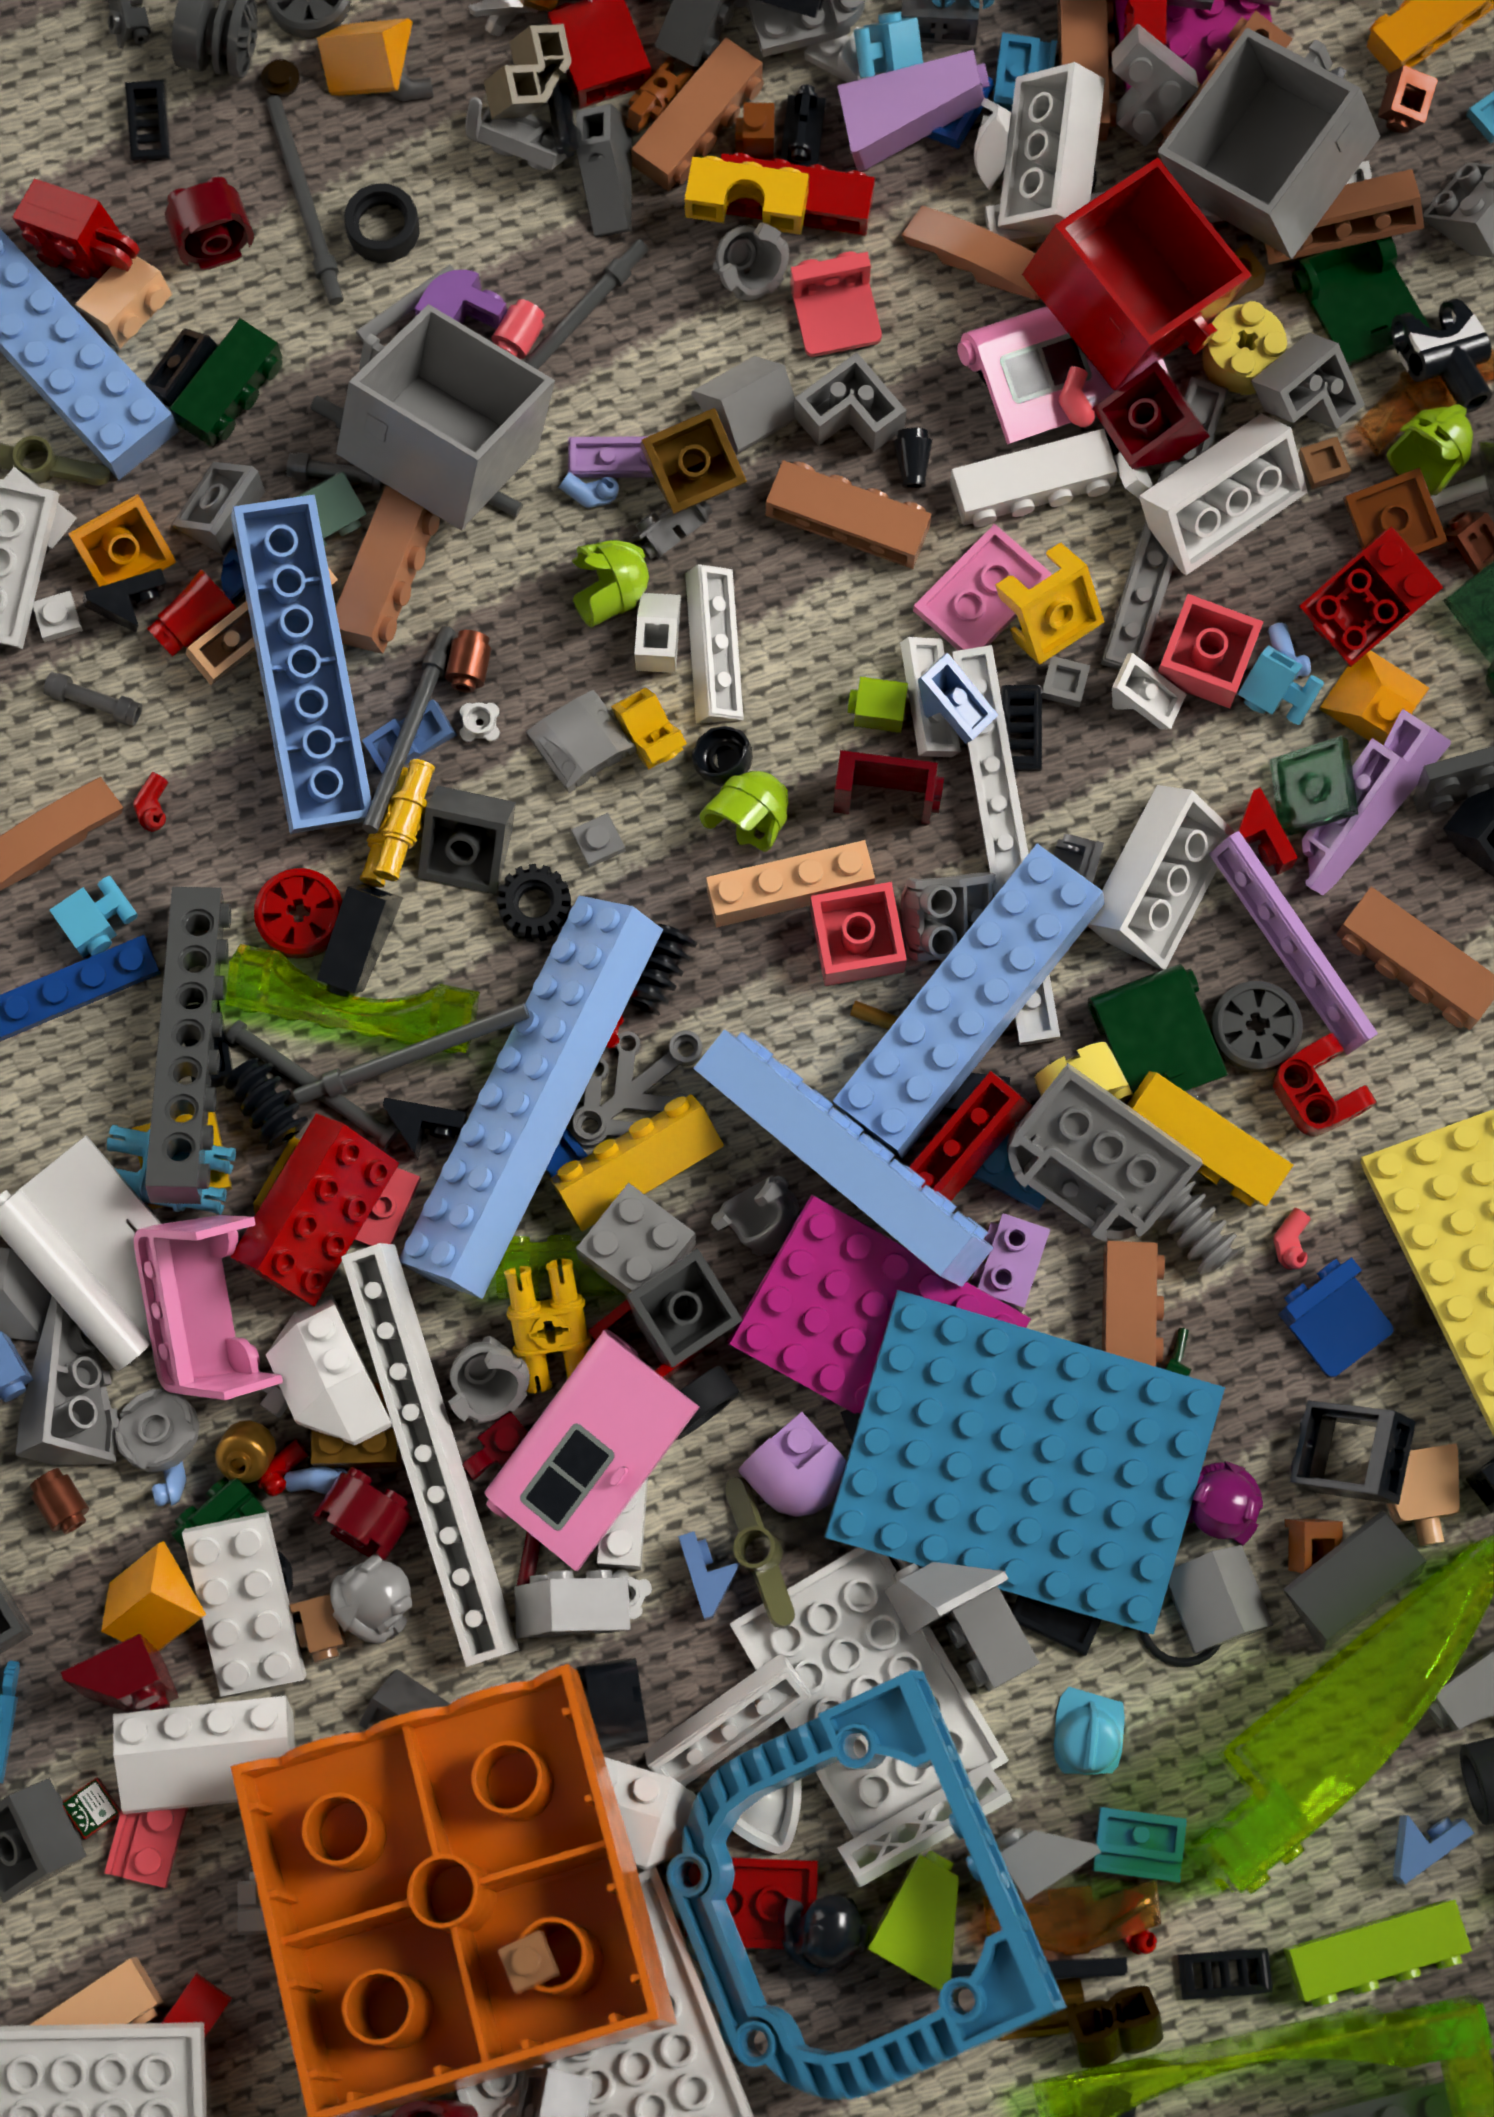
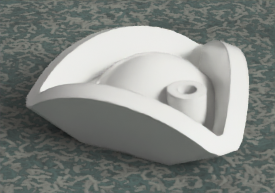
M984 98L980 105L993 113L989 116H983L975 144L974 161L978 175L990 190L1005 170L1012 113Z
M801 1779L764 1796L741 1814L732 1831L766 1851L776 1854L787 1851L793 1841L799 1820L802 1790Z

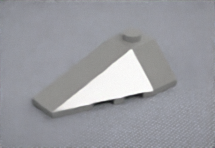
M51 1296L31 1371V1376L34 1380L28 1383L20 1413L16 1456L50 1465L115 1463L117 1444L114 1436L115 1429L119 1426L117 1408L111 1409L106 1386L112 1384L110 1371L102 1370L96 1346L54 1297Z

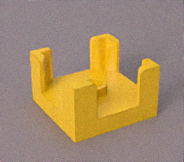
M1061 542L1046 552L1047 557L1060 570L1031 589H1027L1013 575L995 584L1001 601L1017 614L1022 630H1019L1016 626L1010 628L1014 641L1039 665L1105 622L1087 564Z

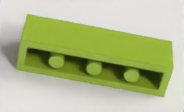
M1445 1899L1283 1948L1299 2000L1304 2002L1311 2001L1313 2007L1338 2001L1336 1993L1353 1988L1354 1995L1380 1988L1378 1980L1394 1975L1396 1982L1418 1977L1421 1975L1419 1967L1436 1963L1438 1970L1458 1965L1463 1962L1462 1954L1472 1952L1455 1899Z

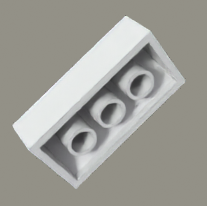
M1076 62L1016 77L997 227L1007 230L1049 234L1054 225L1090 202L1105 78Z
M1261 413L1139 495L1148 528L1183 574L1188 575L1308 493L1291 427Z
M1157 785L1102 889L1104 905L1088 924V927L1105 942L1161 970L1166 969L1218 869L1209 853L1227 837L1234 834L1235 831L1193 790Z
M286 1696L113 1714V1756L123 1814L238 1802L230 1766L254 1760L281 1757L286 1752L295 1748L293 1711Z

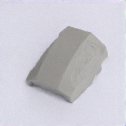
M594 690L570 701L526 731V734L546 764L568 793L576 790L575 786L579 787L585 784L591 776L595 777L596 773L605 767L609 768L611 765L620 762L622 758L627 756L626 751L629 755L636 752V745L623 732Z
M991 872L944 878L907 879L901 894L902 937L910 959L917 962L946 959L992 901V883L996 882V875Z

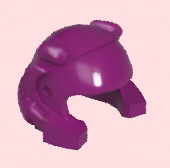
M1227 1461L1203 1466L1186 1523L1192 1524L1195 1522L1197 1527L1206 1535L1216 1539L1232 1538L1243 1546L1255 1533L1259 1525L1256 1524L1260 1510L1263 1509L1262 1494L1258 1484L1244 1467Z

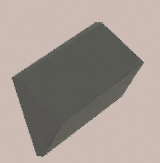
M1380 1511L1283 1590L1316 1644L1324 1652L1422 1573L1427 1560L1385 1512Z

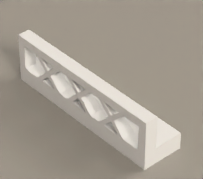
M988 1762L967 1773L985 1816L1012 1801L1008 1790ZM943 1788L837 1848L857 1887L864 1886L954 1834L949 1821V1814L953 1812Z

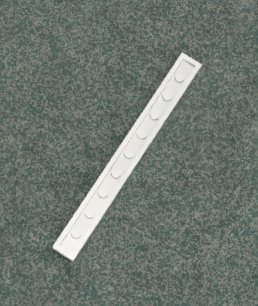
M988 645L952 651V658L998 714L974 740L967 743L989 872L996 875V882L992 883L993 896L995 897L1027 857L1028 848L993 647ZM1050 974L1015 1017L1019 1046L1060 1039Z

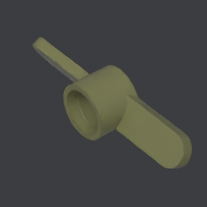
M27 436L21 439L15 446L0 443V468L12 470L15 466L36 484L47 482L52 477L92 485H104L110 480V470L105 465L56 456L50 444L42 437ZM34 451L48 453V458L42 466L35 469L23 467V461L29 453Z
M733 1477L728 1480L725 1493L739 1531L733 1544L735 1558L742 1566L753 1573L771 1624L777 1628H786L793 1622L795 1610L779 1568L782 1560L781 1544L764 1528L749 1483L742 1477ZM760 1537L768 1538L771 1548L766 1559L756 1564L748 1563L745 1557L748 1545L754 1539Z

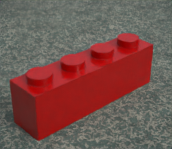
M745 153L721 154V159L727 162L741 164L750 161L758 163L762 167L774 169L791 167L799 170L801 173L809 174L808 197L803 226L867 236L874 197L875 177L867 176L865 173L855 170L848 172L833 171L825 166L816 164L810 166L795 165L784 159H771L770 161L756 159ZM739 198L728 206L726 214L762 220L763 208L754 199Z
M990 1071L909 1166L925 1180L921 1187L923 1188L925 1185H928L934 1191L940 1192L952 1201L1010 1133L1015 1122L1018 1123L1033 1105L1004 1080Z

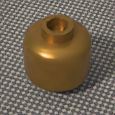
M249 1420L232 1424L217 1445L215 1452L216 1465L220 1472L229 1480L238 1478L242 1483H251L259 1480L267 1471L276 1451L275 1439L271 1432L260 1423Z

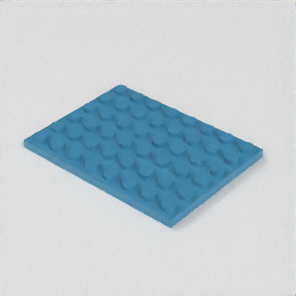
M897 1290L825 1537L923 1567L932 1562L1005 1571L1009 1579L998 1586L1001 1590L1154 1635L1225 1387Z

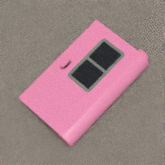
M1047 306L963 333L958 344V356L962 364L968 366L972 371L982 370L1007 445L1072 423L1059 403L1062 388L1068 371L1072 366L1080 367L1088 372L1082 392L1092 408L1115 392ZM1162 358L1158 363L1168 374L1164 359Z
M606 1329L598 1337L484 1492L485 1496L489 1499L486 1505L492 1512L504 1519L509 1516L575 1571L581 1568L699 1409L697 1404L637 1357V1351L631 1345Z

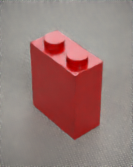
M583 0L574 4H561L555 10L548 12L549 25L564 24L572 61L566 74L580 109L636 91L651 77L650 63L625 0H592V2Z

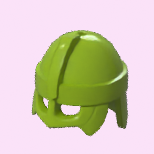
M1457 404L1450 407L1425 409L1417 413L1400 428V431L1404 432L1403 435L1387 452V459L1394 471L1401 475L1420 467L1430 495H1438L1471 457L1473 431L1469 420L1465 416L1467 409Z
M607 540L597 544L578 546V556L572 560V563L582 569L596 570L599 581L576 593L573 597V603L586 625L592 628L617 614L634 609L636 602L639 601L646 591L649 581L648 567L643 559L645 558L643 549L630 542L620 540Z
M750 771L739 776H731L721 787L720 792L701 811L700 821L705 828L712 829L725 818L737 825L736 838L740 845L751 844L762 852H767L774 845L779 831L787 821L788 789L776 777L764 771ZM756 829L765 833L761 839L755 837Z

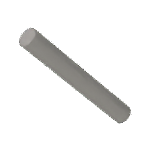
M450 264L356 330L357 336L364 343L369 334L377 336L415 309L424 291L435 278L455 269Z

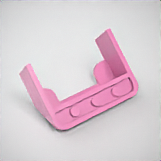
M230 1215L203 1217L141 1228L134 1235V1250L156 1373L161 1386L169 1393L228 1400L283 1383L282 1375L259 1372L260 1357L256 1347L246 1339L236 1337L222 1258L231 1256L234 1253L238 1243L237 1230L254 1226V1217Z

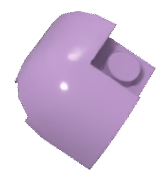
M801 1412L776 1435L766 1440L740 1466L738 1472L770 1507L778 1513L797 1517L813 1515L828 1506L836 1498L847 1461L831 1442H828L804 1413Z

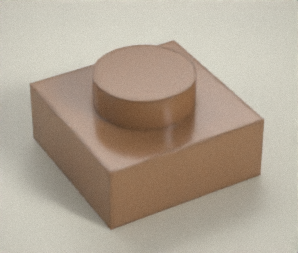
M1337 436L1300 448L1298 456L1312 489L1350 476L1351 469Z
M540 1930L498 1949L516 1994L527 1991L560 1975L544 1933Z

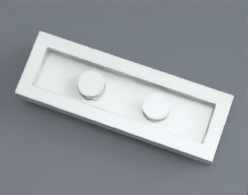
M907 637L900 642L906 682L908 683V695L918 756L954 757L961 752L958 734L941 713H937L929 718L925 716L918 679L944 655L942 639Z

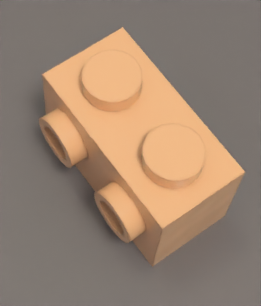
M138 256L136 259H132L133 264L128 272L111 266L75 303L80 315L101 337L118 348H121L131 337L136 335L147 320L157 310L162 308L165 302L172 296L161 271Z

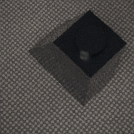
M367 884L347 887L317 977L318 981L328 984L327 991L339 996L350 997L351 993L355 994L365 990L403 897Z

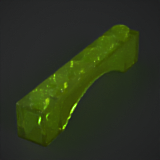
M240 944L229 961L225 1005L238 1007L241 1011L247 1013L264 1012L278 1015L279 1018L287 1021L303 1020L318 1023L319 1026L327 1029L343 1028L357 1031L366 1037L383 1036L397 1039L406 1045H412L476 1021L480 992L438 984L424 992L402 998L374 999L353 995L343 997L327 991V986L313 980L300 971L281 952ZM472 1040L443 1050V1052L466 1053Z

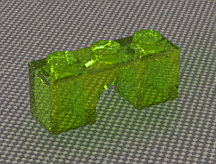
M571 1235L547 1236V1242H530V1237L513 1236L496 1270V1293L499 1299H510L506 1278L504 1277V1272L507 1269L515 1267L518 1283H521L519 1266H529L531 1268L535 1298H541L540 1285L542 1276L547 1271L546 1264L557 1260L559 1265L562 1264L561 1259H571L573 1261V1268L580 1275L582 1296L624 1294L578 1259L576 1247L581 1241H572Z

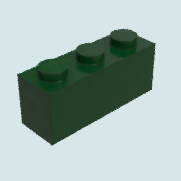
M239 318L169 408L175 423L212 448L215 447L220 439L222 441L228 439L235 429V419L243 409L249 410L253 407L259 397V388L265 380H272L279 373L283 357L278 342Z

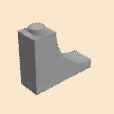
M1494 1647L1426 1695L1432 1703L1427 1709L1442 1729L1448 1726L1451 1731H1458L1478 1720L1494 1717Z

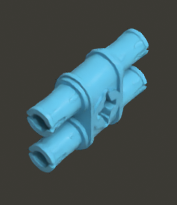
M112 1125L109 1134L113 1135V1138L116 1139L107 1138V1151L142 1156L143 1159L142 1169L138 1172L115 1169L143 1203H150L145 1187L150 1129L148 1132ZM213 1145L212 1151L205 1150L204 1164H210V1170L231 1174L234 1165L230 1164V1161H235L236 1149ZM177 1153L172 1157V1160H185L189 1157L190 1153ZM215 1187L202 1189L201 1204H150L171 1207L175 1212L184 1211L187 1207L221 1215L224 1205H221L219 1201L226 1202L227 1190Z

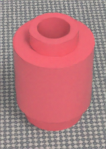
M519 299L515 305H510L492 336L493 343L517 358L525 359L544 327L542 322L545 317L544 312L535 304Z

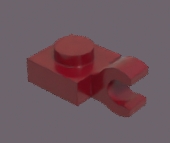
M511 1411L477 1437L484 1448L462 1464L464 1470L473 1481L496 1462L502 1468L528 1434V1431Z

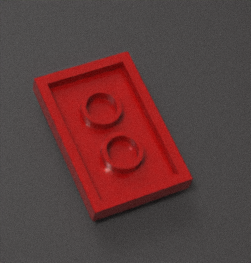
M732 1858L735 1876L733 1888L725 1900L744 1948L784 1949L782 1944V1924L777 1923L781 1905L785 1897L802 1902L804 1907L801 1913L802 1917L809 1906L817 1900L818 1861ZM695 1863L691 1865L688 1873L689 1880L694 1886L698 1884L701 1878L700 1869ZM685 1928V1939H686V1938L688 1937V1933H687L686 1928Z

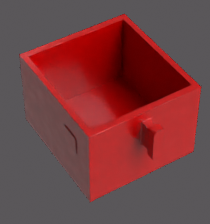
M1157 157L1054 225L1022 273V276L1055 315L1111 388L1116 391L1155 361L1161 360L1187 341L1189 342L1188 348L1193 354L1202 350L1217 332V329L1212 324L1213 320L1219 313L1225 310L1252 274Z

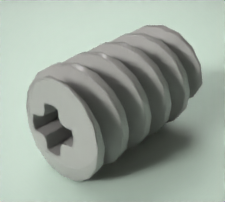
M1193 1181L1179 1192L1158 1220L1173 1219L1167 1228L1168 1234L1183 1232L1177 1241L1178 1247L1183 1248L1193 1245L1187 1258L1189 1261L1203 1258L1197 1272L1205 1274L1221 1268L1246 1247L1242 1246L1235 1249L1230 1247L1237 1235L1235 1232L1224 1236L1220 1234L1227 1222L1225 1219L1213 1223L1210 1221L1216 1208L1215 1206L1205 1209L1200 1208L1206 1195L1205 1193L1194 1196L1190 1195V1191L1196 1184Z

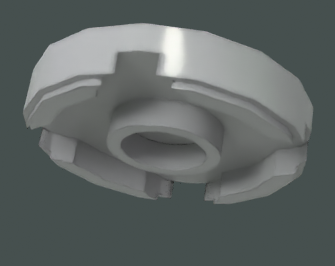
M151 1389L134 1397L123 1408L120 1414L121 1420L118 1428L116 1427L114 1436L118 1451L133 1467L146 1472H162L178 1465L191 1453L198 1440L200 1423L196 1410L181 1394L169 1393L163 1389Z

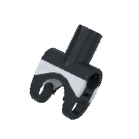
M1451 299L1444 301L1440 305L1439 321L1442 327L1441 331L1427 327L1420 319H1416L1409 312L1396 315L1391 323V338L1402 364L1414 381L1423 382L1440 376L1456 404H1460L1467 409L1466 413L1479 409L1492 398V391L1476 365L1486 363L1490 359L1491 343L1479 320L1462 300Z

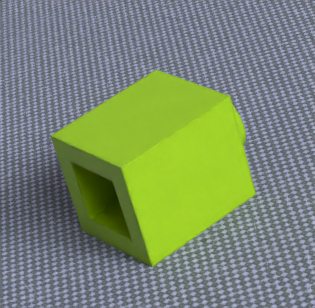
M860 676L858 690L850 689L847 713L855 714L854 726L901 733L908 683Z

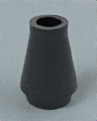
M924 428L900 429L897 431V439L893 441L902 477V487L923 488L926 486V473L932 439L928 438V430Z

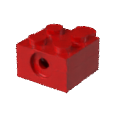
M35 178L12 216L13 220L22 230V237L31 243L38 252L37 257L39 260L53 268H57L59 265L67 267L84 279H90L91 276L100 279L111 266L128 272L133 264L132 259H136L140 251L135 241L120 232L99 200Z

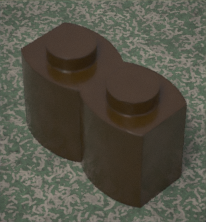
M1149 1986L1125 1988L1115 1993L1108 2001L1093 2000L1082 2003L1066 2015L1070 2040L1081 2068H1098L1108 2065L1119 2058L1122 2053H1142L1154 2048L1164 2039L1160 2011Z

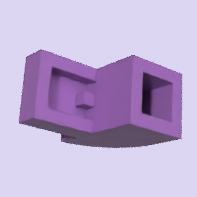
M453 270L439 275L428 285L415 307L416 316L429 304L461 324L468 315L497 329L507 312L504 300L493 291L484 290L482 292L479 273L470 270Z

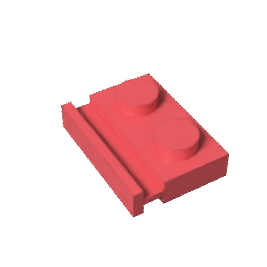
M188 1808L123 1814L121 1809L104 1873L167 1888Z

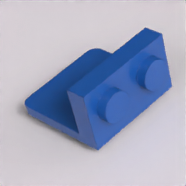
M1352 1257L1343 1264H1340L1335 1259L1317 1273L1321 1280L1310 1289L1304 1283L1284 1297L1288 1305L1278 1314L1323 1373L1330 1378L1339 1375L1393 1333L1391 1322L1355 1278L1362 1269Z

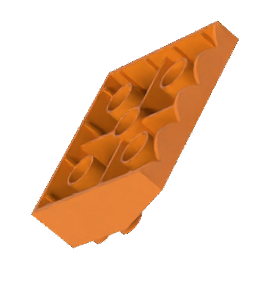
M569 1664L544 1672L530 1681L502 1684L471 1693L457 1699L448 1706L421 1709L401 1714L374 1724L363 1732L340 1734L312 1741L286 1752L281 1757L254 1760L230 1766L308 2117H370L397 2109L411 2101L427 2100L677 2025L632 1848L579 1673ZM540 1930L544 1933L560 1975L527 1991L516 1994L498 1949Z

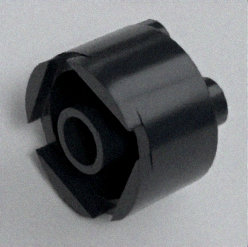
M625 1658L576 1667L602 1751L649 1743L636 1658Z

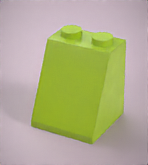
M928 1851L925 1857L921 1854L914 1856L871 1935L867 1948L941 1991L944 1984L951 1980L959 1876L950 1872L954 1863L933 1851Z

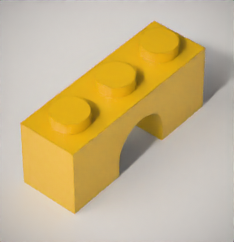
M692 156L685 194V218L724 223L726 210L734 200L751 198L756 200L763 208V223L773 226L780 232L801 235L808 197L809 174L801 173L799 170L791 167L774 169L762 167L760 164L750 161L740 164L723 161L716 156H705L703 158Z

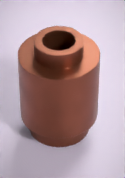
M461 630L458 632L457 638L453 639L445 673V679L452 683L451 687L453 689L472 693L475 691V688L484 686L492 650L489 646L490 639L487 635L474 630Z
M55 1468L31 1483L30 1488L34 1493L31 1498L52 1532L62 1530L64 1534H68L86 1522L84 1515L89 1511V1507L68 1474L63 1475L59 1468Z

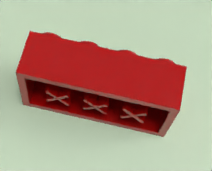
M316 1113L254 1216L255 1225L247 1228L230 1258L282 1292L315 1307L342 1262L341 1256L346 1255L398 1167L399 1162L344 1123Z

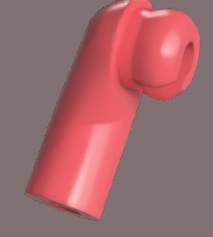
M1295 1207L1273 1237L1278 1261L1288 1270L1303 1268L1308 1259L1307 1253L1302 1250L1299 1235L1308 1225L1311 1218L1305 1212Z

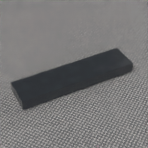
M1123 1956L1047 1960L1054 1979L1126 1976V1973H1128L1127 1957ZM977 1963L952 1964L951 1979L971 1976Z

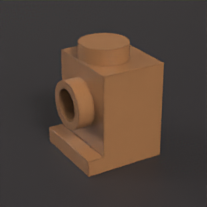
M330 1594L289 1605L292 1614L296 1616L301 1615L302 1621L296 1623L298 1640L301 1648L308 1646L314 1663L336 1658L339 1656L338 1649L347 1647L344 1630L333 1616L334 1609L331 1604Z

